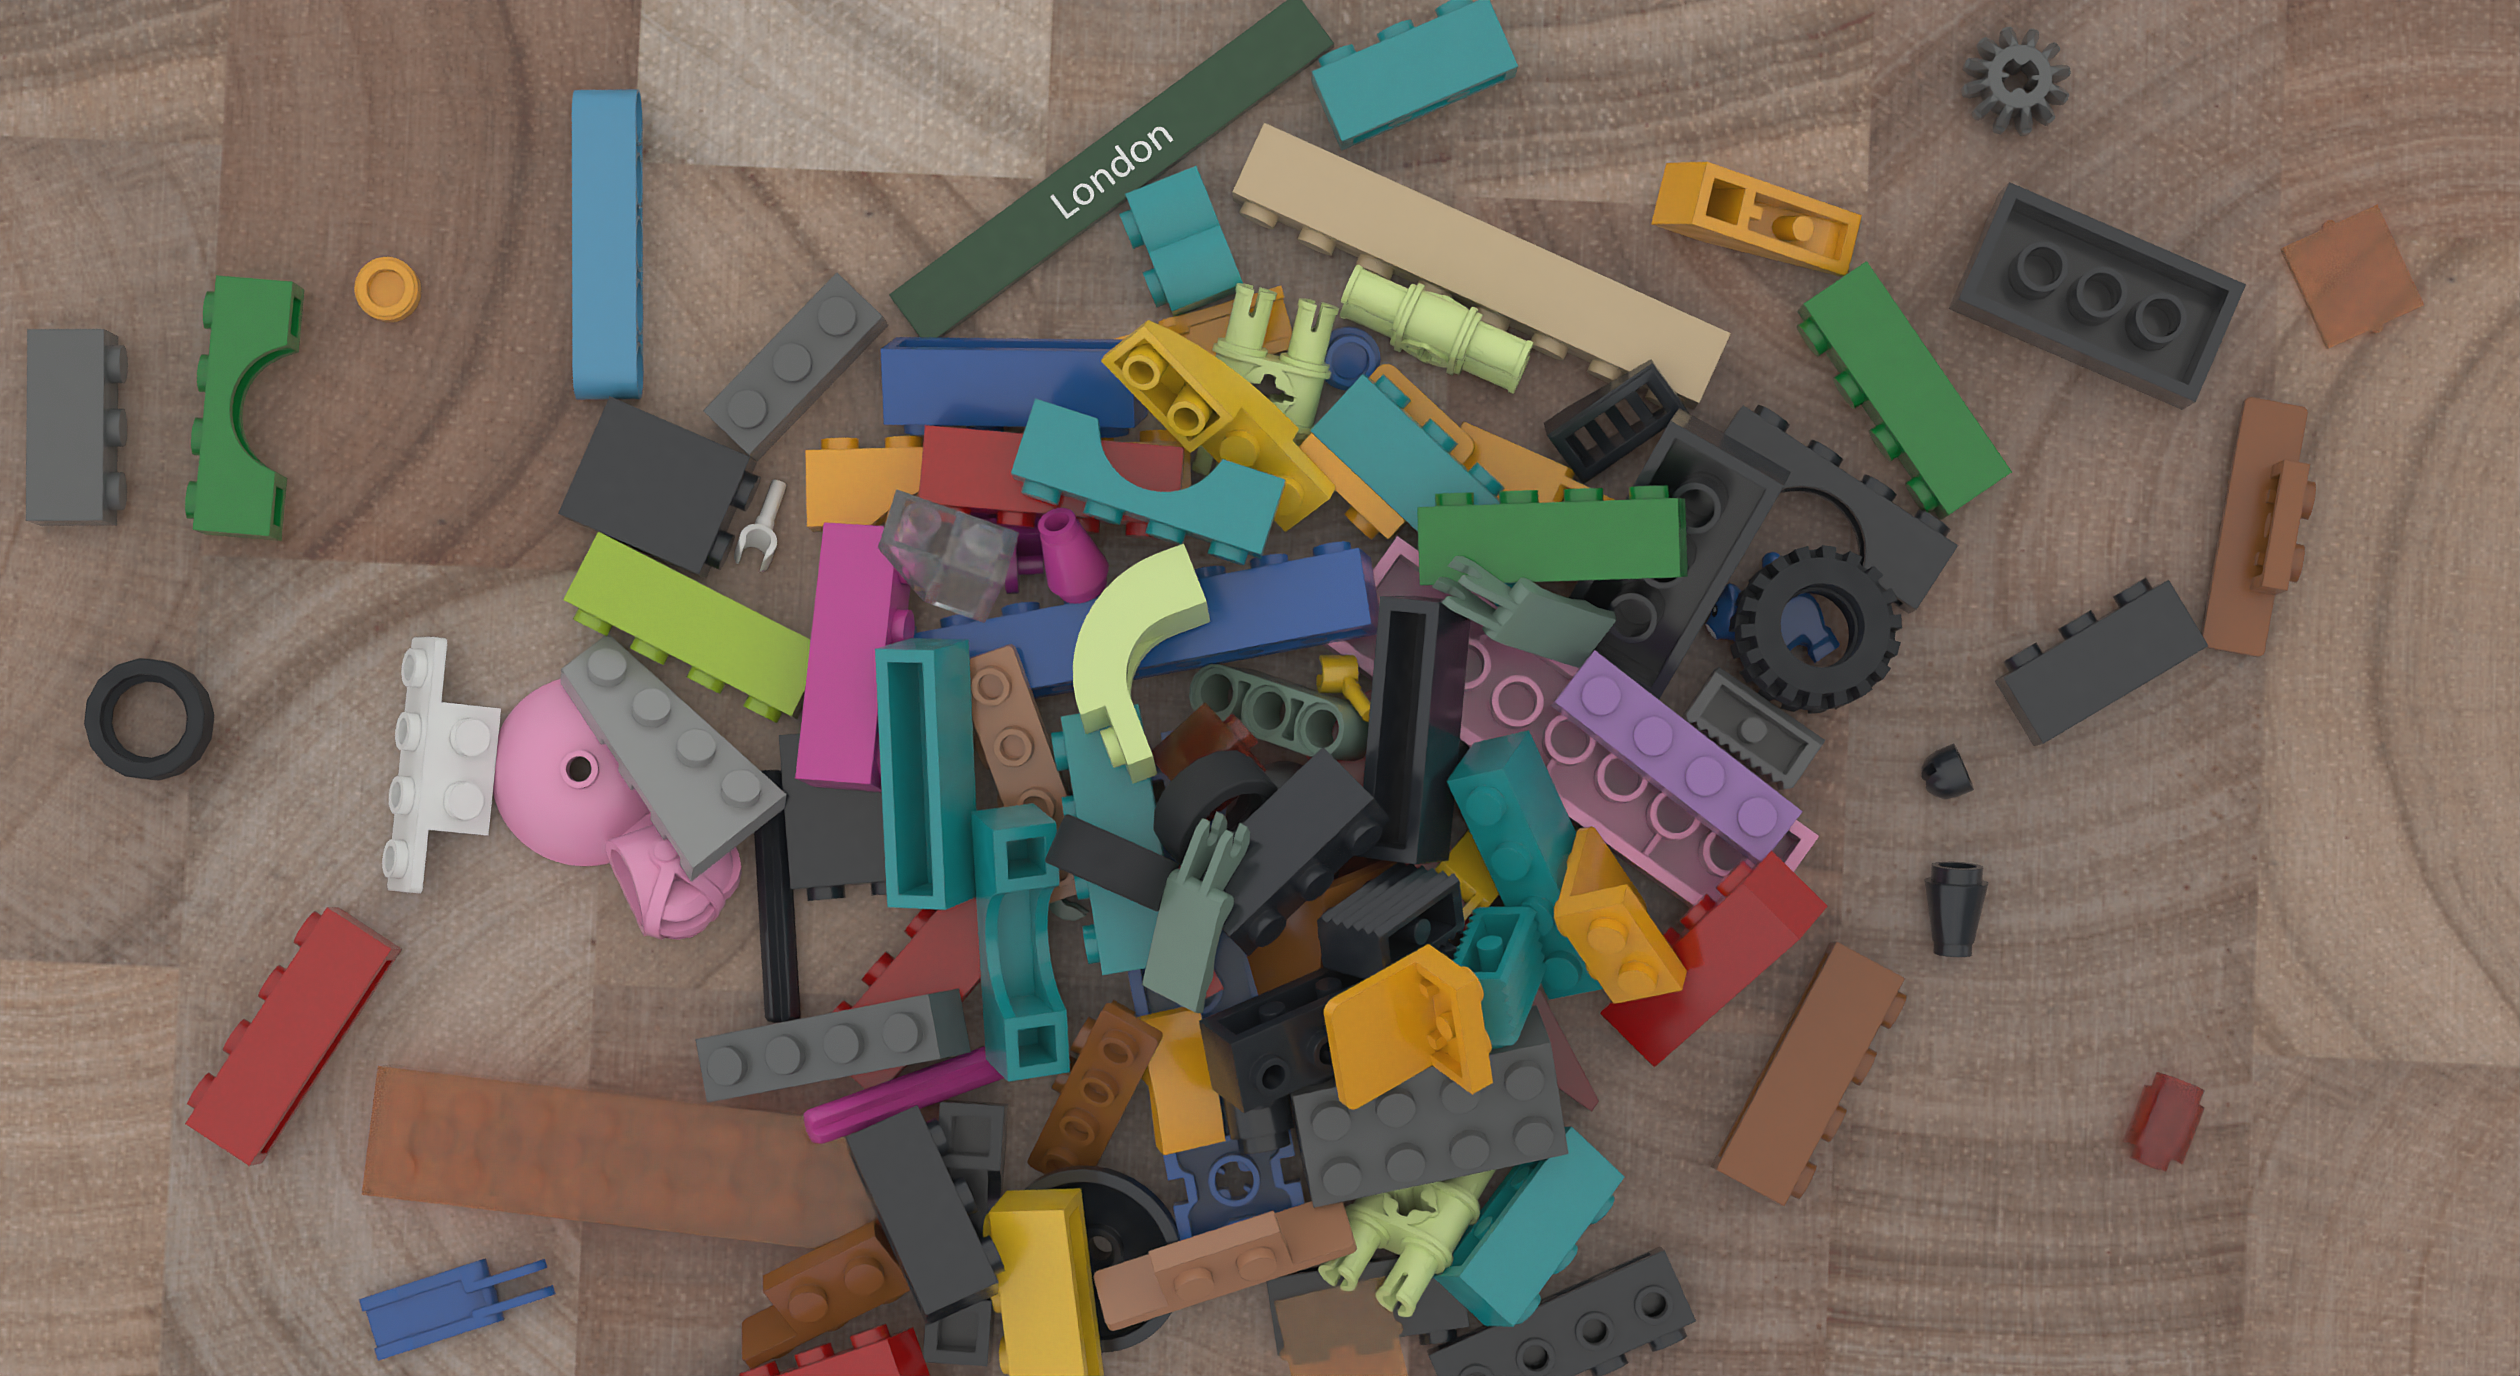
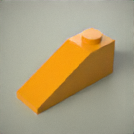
M1710 162L1666 163L1651 224L1705 243L1844 277L1848 274L1862 215Z

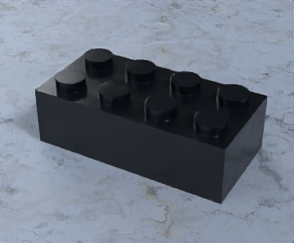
M2009 182L1998 193L1949 309L2183 410L2196 402L2246 284Z
M1679 408L1662 434L1633 487L1668 486L1669 498L1685 499L1688 577L1579 580L1569 596L1570 599L1586 600L1597 608L1614 611L1616 616V622L1592 652L1597 651L1659 700L1779 496L1791 472Z

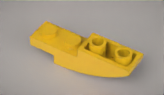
M1147 320L1101 359V362L1189 453L1202 445L1218 463L1224 459L1285 479V488L1274 521L1285 532L1328 501L1332 496L1336 486L1293 442L1299 428L1250 382L1194 342L1168 328Z

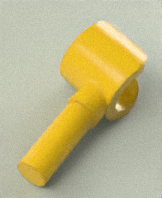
M1320 655L1319 660L1322 665V674H1318L1316 677L1318 692L1343 693L1344 697L1349 699L1365 722H1369L1371 702L1365 696L1358 683V662L1355 655Z

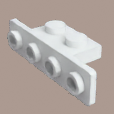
M414 637L411 648L406 651L402 662L401 675L403 684L407 686L405 712L400 714L395 729V742L401 753L398 776L394 777L389 790V807L394 814L392 839L386 843L382 858L383 873L388 878L387 888L389 891L419 894L422 892L429 830L489 835L501 708L441 702L447 651L446 638Z

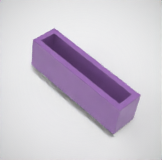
M1597 651L1589 655L1551 704L1554 709L1755 865L1771 850L1773 851L1803 812Z

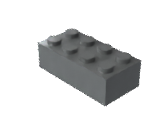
M1537 1005L1531 1006L1520 1036L1513 1045L1491 1050L1489 1059L1493 1083L1473 1095L1434 1066H1430L1354 1110L1349 1109L1339 1101L1335 1075L1325 1083L1306 1086L1290 1093L1289 1097L1300 1156L1313 1208L1569 1154L1551 1042Z

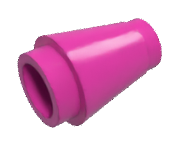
M1056 508L1048 511L1041 517L1038 523L1047 585L1053 593L1059 595L1062 600L1068 603L1076 604L1090 601L1097 597L1107 584L1108 561L1072 510Z

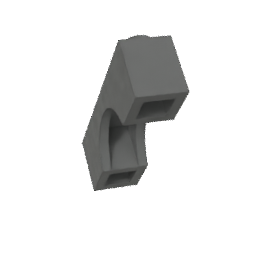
M959 989L695 1039L707 1103L971 1052Z

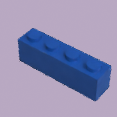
M896 337L881 348L884 425H904V433L910 435H924L925 425L940 427L942 425L966 426V429L1004 432V426L1026 427L1036 398L1097 418L1100 424L1101 438H1114L1129 435V428H1135L1148 415V410L1101 362L1103 356L1122 341L1121 339Z

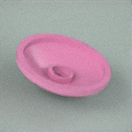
M561 679L541 686L521 700L505 719L499 730L493 785L495 803L500 815L513 834L523 844L541 856L555 862L575 866L609 864L605 849L606 841L621 836L651 812L636 789L630 790L618 771L619 764L606 744H600L561 685ZM585 757L591 764V774L586 780L577 782L571 777L569 768L573 760Z

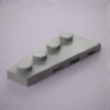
M608 634V636L601 638L561 669V685L600 744H606L619 764V773L630 790L636 789L651 812L650 820L663 840L668 838L680 856V866L691 882L785 808L786 793L611 635Z

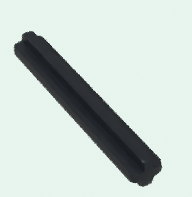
M760 770L783 791L781 770ZM783 809L754 832L764 1012L766 1020L772 1023L797 1020L801 1015L794 892L790 886L785 810Z

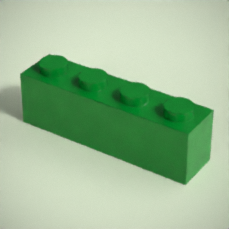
M1867 261L1805 302L1797 312L1803 321L1797 325V329L1801 337L1817 357L1823 353H1826L1839 372L1838 375L1833 377L1838 391L1851 408L1856 409L1862 405L1875 424V427L1869 430L1872 440L1889 462L1896 458L1899 459L1912 478L1905 483V486L1921 510L1927 513L1934 510L1939 519L1942 520L2012 473Z
M1668 486L1629 487V500L1603 501V488L1564 489V502L1539 503L1538 490L1499 491V504L1474 505V492L1435 494V506L1417 507L1420 585H1434L1439 577H1448L1458 582L1462 575H1468L1448 567L1455 556H1463L1474 561L1503 583H1515L1521 577H1525L1532 582L1688 577L1685 499L1669 498Z

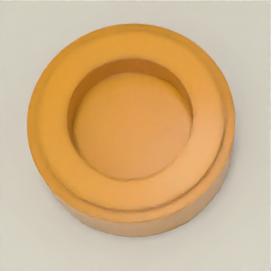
M380 257L368 262L358 273L354 287L356 300L362 310L374 319L388 323L398 322L410 316L420 302L422 291L420 280L415 271L405 262L393 257Z

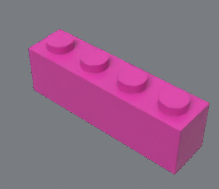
M824 522L795 775V779L813 787L882 792L875 649L914 637V614L912 610H908L910 587L918 583L922 565L920 548L915 546L916 538L899 527Z

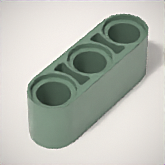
M1218 664L1202 667L1195 674L1190 684L1189 698L1191 707L1199 717L1208 722L1311 757L1322 747L1336 760L1357 761L1366 756L1369 722H1365L1350 701L1326 693H1319L1317 690L1258 670ZM1231 685H1232V687H1233V698H1232V701H1231V703H1230V705H1229V703H1228V691H1229V689H1230V687H1231ZM1283 702H1284V703H1285V707H1286V712H1285V718H1284L1283 722L1281 723L1280 717H1279V716H1280V708H1281V706H1282V704H1283ZM1338 720L1339 733L1334 742L1332 729L1335 721Z

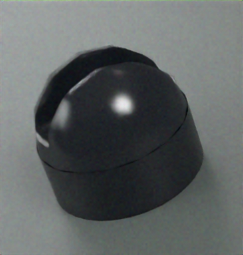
M1954 743L1936 750L1926 758L1921 768V777L1926 781V790L1929 793L1942 799H1950L1974 790L1967 769Z

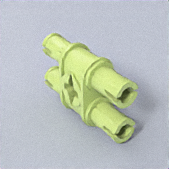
M1356 265L1341 298L1343 306L1340 318H1347L1390 337L1389 344L1394 346V350L1401 352L1403 349L1423 363L1447 368L1446 373L1450 375L1454 373L1460 375L1462 370L1503 387L1508 392L1514 394L1530 359L1529 354L1534 342L1523 340L1481 321L1483 314L1478 313L1477 308L1471 307L1469 310L1449 296L1425 291V285L1420 283L1418 285L1411 284L1408 289L1369 272L1360 265Z
M1237 283L1225 338H1218V342L1214 343L1212 350L1216 352L1218 359L1250 383H1261L1264 374L1274 376L1276 388L1285 391V393L1282 392L1280 395L1270 394L1268 399L1299 428L1293 439V442L1299 447L1312 433L1310 430L1315 426L1314 421L1324 381L1331 377L1330 365L1324 361L1339 308L1321 302L1316 326L1311 327L1317 304H1315V300L1299 298L1297 304L1299 307L1288 352H1282L1278 356L1268 353V350L1262 347L1277 293L1259 287L1254 311L1250 313L1249 310L1254 294L1253 285ZM1202 445L1198 447L1196 459L1191 469L1208 476L1213 457Z
M1496 1169L1356 1199L1353 1204L1346 1206L1345 1209L1357 1250L1352 1254L1321 1263L1318 1268L1320 1275L1334 1287L1342 1275L1344 1280L1340 1285L1341 1290L1353 1291L1377 1248H1384L1398 1254L1400 1257L1383 1285L1377 1290L1375 1296L1378 1302L1390 1312L1394 1311L1395 1306L1400 1301L1402 1305L1398 1310V1315L1402 1317L1412 1316L1418 1301L1434 1274H1440L1444 1272L1445 1268L1452 1265V1253L1468 1226L1475 1224L1479 1219L1481 1206L1478 1200Z

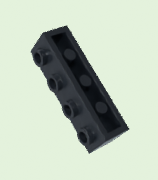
M1447 942L1446 946L1440 945L1439 952L1454 960L1453 954L1457 952V947ZM1323 967L1199 1020L1212 1089L1240 1111L1246 1113L1251 1110L1268 1108L1275 1104L1278 1098L1303 1087L1319 1085L1329 1081L1334 1076V1069L1324 1018V1008L1330 999L1364 980Z
M1659 1246L1541 1299L1533 1314L1524 1322L1514 1327L1482 1325L1458 1336L1457 1340L1444 1342L1427 1350V1353L1437 1376H1575L1589 1369L1592 1376H1603L1628 1364L1625 1353L1648 1343L1652 1352H1655L1685 1339L1687 1334L1684 1327L1696 1322V1319L1665 1250Z

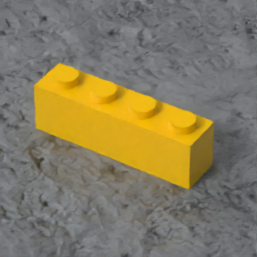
M1081 1188L1006 1191L989 1213L986 1214L983 1225V1237L990 1235L1005 1269L1004 1272L995 1275L999 1282L998 1294L991 1297L994 1311L1002 1314L1004 1335L999 1345V1362L1003 1374H1009V1376H1104Z

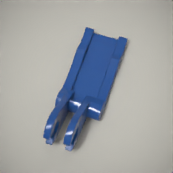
M485 1258L359 1299L362 1311H366L377 1348H374L377 1360L379 1361L505 1320L503 1311L555 1295L554 1287L551 1285L499 1302L494 1286L547 1268L545 1259L491 1276Z

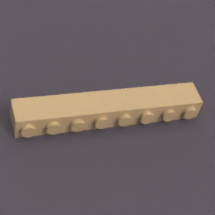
M1266 123L1263 124L1232 192L1233 201L1242 205L1239 214L1251 222L1268 229H1274L1278 221L1300 231L1297 241L1315 251L1331 256L1334 249L1338 248L1358 257L1355 267L1360 265L1363 269L1387 280H1390L1392 275L1395 274L1416 285L1419 283L1425 285V291L1449 296L1454 301L1470 309L1475 307L1478 309V313L1483 314L1481 321L1507 332L1510 326L1532 336L1531 341L1534 342L1532 348L1547 356L1564 360L1566 354L1570 353L1590 362L1587 372L1607 383L1614 381L1652 359L1684 405L1693 410L1700 403L1731 334ZM1644 384L1643 387L1648 389L1645 398L1663 408L1647 384Z

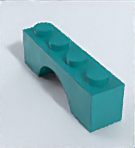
M1036 398L1011 471V475L1015 480L1024 482L1021 493L1055 505H1058L1061 495L1086 502L1084 514L1116 525L1121 524L1123 515L1148 522L1145 533L1150 536L1181 545L1185 535L1209 542L1210 546L1207 552L1209 555L1239 565H1245L1248 555L1259 559L1262 558L1285 488V479L1223 459L1207 477L1188 488L1172 492H1157L1143 489L1123 478L1108 461L1102 448L1100 424L1097 418Z
M1034 803L971 811L986 1060L1008 1082L1069 1073L1067 1010L1056 985L1048 942L1049 901L1054 888L1059 886L1060 882L1059 868L1046 863L1045 858L1057 833L1056 821Z

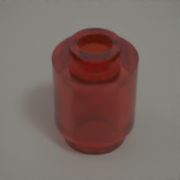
M2156 1072L2151 1086H2143L2122 1141L2134 1147L2130 1159L2162 1172H2167L2170 1162L2183 1165L2205 1110V1107L2199 1105L2204 1090L2178 1078Z

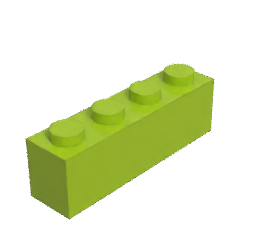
M600 532L597 533L563 599L578 607L573 620L605 636H608L612 626L635 636L630 649L662 665L665 664L669 654L690 664L692 667L686 676L687 678L718 694H721L726 683L748 694L743 705L744 707L775 723H778L783 712L798 719L804 704L810 639Z

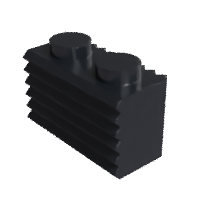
M1397 862L1376 878L1368 880L1355 893L1335 907L1328 908L1317 920L1323 967L1365 980L1427 944L1439 951L1440 945L1446 946L1448 939H1455L1456 933L1462 935L1465 927L1459 879L1454 873L1448 877L1444 871L1438 874L1433 868L1427 871L1423 865L1416 868L1414 864L1406 865L1405 863Z

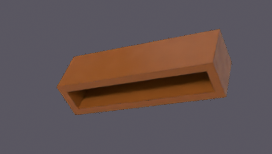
M1830 942L1711 1167L1785 1206L1790 1195L1800 1199L1809 1186L1817 1168V1165L1809 1162V1159L1820 1138L1829 1143L1845 1117L1847 1109L1839 1105L1847 1087L1850 1082L1860 1086L1874 1063L1877 1052L1869 1048L1880 1025L1887 1029L1892 1027L1905 1004L1907 995L1899 992L1905 978L1839 942Z

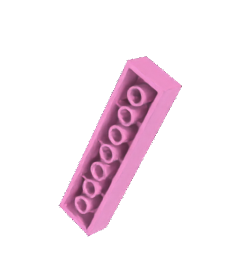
M1398 536L1373 569L1378 605L1380 603V596H1420L1439 599L1452 596L1432 588L1433 585H1420L1419 551ZM1472 592L1494 609L1498 608L1484 597ZM1471 620L1460 741L1471 747L1475 742L1529 730L1571 823L1579 829L1593 826L1612 853L1690 908L1706 893L1714 901L1720 898L1722 894L1716 889V886L1742 860L1751 868L1755 866L1753 862L1551 706L1579 668L1493 641L1483 632L1482 625ZM1377 634L1322 645L1335 655H1355L1358 662V671L1373 681ZM1796 820L1773 849V852L1794 872L1819 836Z

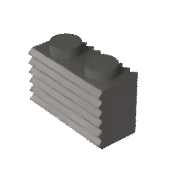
M1720 667L1714 669L1682 715V718L1689 724H1692L1694 728L1698 731H1703V735L1707 738H1713L1716 745H1724L1725 752L1734 753L1737 761L1745 760L1746 768L1755 767L1757 776L1766 774L1767 783L1777 782L1778 790L1790 789L1795 786L1825 742L1822 737Z

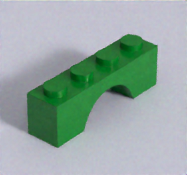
M216 275L215 291L206 292L203 304V325L205 329H211L209 354H201L197 368V388L199 392H205L203 418H195L191 433L192 454L199 456L197 481H189L185 498L186 517L194 519L193 530L202 534L282 541L287 478L268 468L254 454L245 436L242 417L246 394L255 378L271 363L299 352L304 289L293 281Z

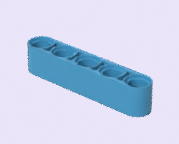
M639 89L574 90L572 368L576 400L609 399V396L615 399L642 398L644 375L643 119Z

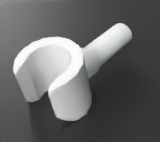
M772 480L755 524L748 525L740 533L734 553V559L737 564H739L744 549L755 547L760 549L765 555L760 572L766 571L771 565L777 547V538L772 530L787 487L786 483L780 480Z

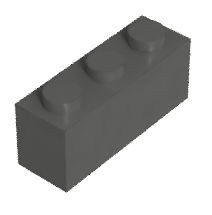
M836 272L703 411L757 462L889 325L884 317Z
M27 329L26 521L40 526H117V510H124L126 507L127 482L125 474L117 472L118 447L126 445L128 426L125 410L118 409V383H125L127 380L128 357L125 346L118 345V336L105 329Z

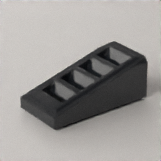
M1652 359L1566 407L1544 422L1547 437L1582 484H1585L1667 428L1679 408L1688 412V409ZM1644 384H1647L1663 406V408L1654 413L1649 410L1636 392ZM1624 398L1640 418V421L1631 426L1615 405ZM1602 413L1607 415L1618 430V433L1610 438L1595 420ZM1583 426L1597 443V445L1588 450L1575 434Z

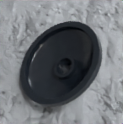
M1088 1165L1070 1166L1051 1171L1030 1183L1024 1190L1081 1188L1101 1353L1120 1351L1143 1342L1161 1328L1172 1312L1111 1331L1104 1319L1094 1281V1274L1098 1270L1148 1255V1251L1180 1241L1173 1216L1164 1203L1151 1190L1134 1178L1121 1172ZM1101 1236L1106 1238L1111 1244L1112 1251L1105 1252L1098 1249L1094 1243V1237Z

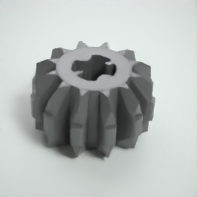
M2005 27L1999 35L2000 47L1993 40L1984 37L1976 46L1982 59L1968 58L1963 65V71L1979 80L1965 84L1961 88L1962 96L1964 98L1982 97L1983 99L1971 115L1975 120L1979 121L1990 110L1997 114L1993 123V132L1996 134H2002L2006 130L2011 118H2013L2015 128L2020 136H2026L2032 131V117L2044 126H2048L2055 119L2053 109L2049 104L2064 105L2068 100L2069 93L2064 88L2053 83L2067 79L2071 74L2070 67L2067 65L2050 66L2049 61L2057 55L2060 47L2057 43L2053 42L2042 53L2037 50L2035 46L2039 39L2038 30L2029 29L2021 45H2018L2013 28ZM2022 71L2028 78L2023 89L2019 87L2012 92L2008 91L2003 82L2008 78L2009 74L2013 76Z

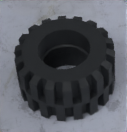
M1822 545L1813 550H1809L1808 546L1794 549L1789 554L1781 555L1759 570L1748 580V586L1739 593L1734 603L1738 608L1736 614L1730 618L1729 632H1735V643L1730 645L1733 659L1740 657L1744 669L1739 673L1745 682L1753 681L1760 688L1758 694L1768 701L1775 699L1781 702V709L1791 712L1802 709L1807 710L1808 714L1822 713L1829 709L1840 708L1873 690L1872 687L1877 682L1883 680L1891 668L1888 666L1890 659L1898 655L1901 642L1895 641V633L1902 629L1901 614L1894 615L1891 606L1892 603L1897 601L1892 588L1886 591L1883 589L1878 580L1884 575L1875 566L1866 569L1860 564L1862 556L1851 551L1842 555L1836 553V547ZM1813 593L1829 599L1841 610L1846 619L1849 633L1846 651L1840 660L1830 666L1821 668L1803 663L1789 651L1783 640L1781 617L1784 607L1792 598L1800 594Z

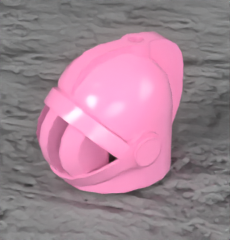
M649 813L621 836L606 841L605 849L609 863L644 936L648 935L661 940L665 938L675 940L691 938L702 932L710 922L715 921L725 905V900L730 898L738 888L742 874L739 853L735 847L691 882L680 866V856L668 838L663 840L650 820L651 813Z

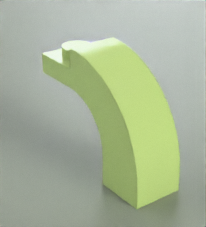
M1184 543L1145 558L1119 575L1101 593L1091 607L1081 627L1075 647L1073 686L1085 734L1111 726L1100 731L1113 768L1126 765L1133 784L1157 775L1151 749L1131 700V688L1135 672L1146 654L1157 644L1169 637L1210 622L1207 601Z

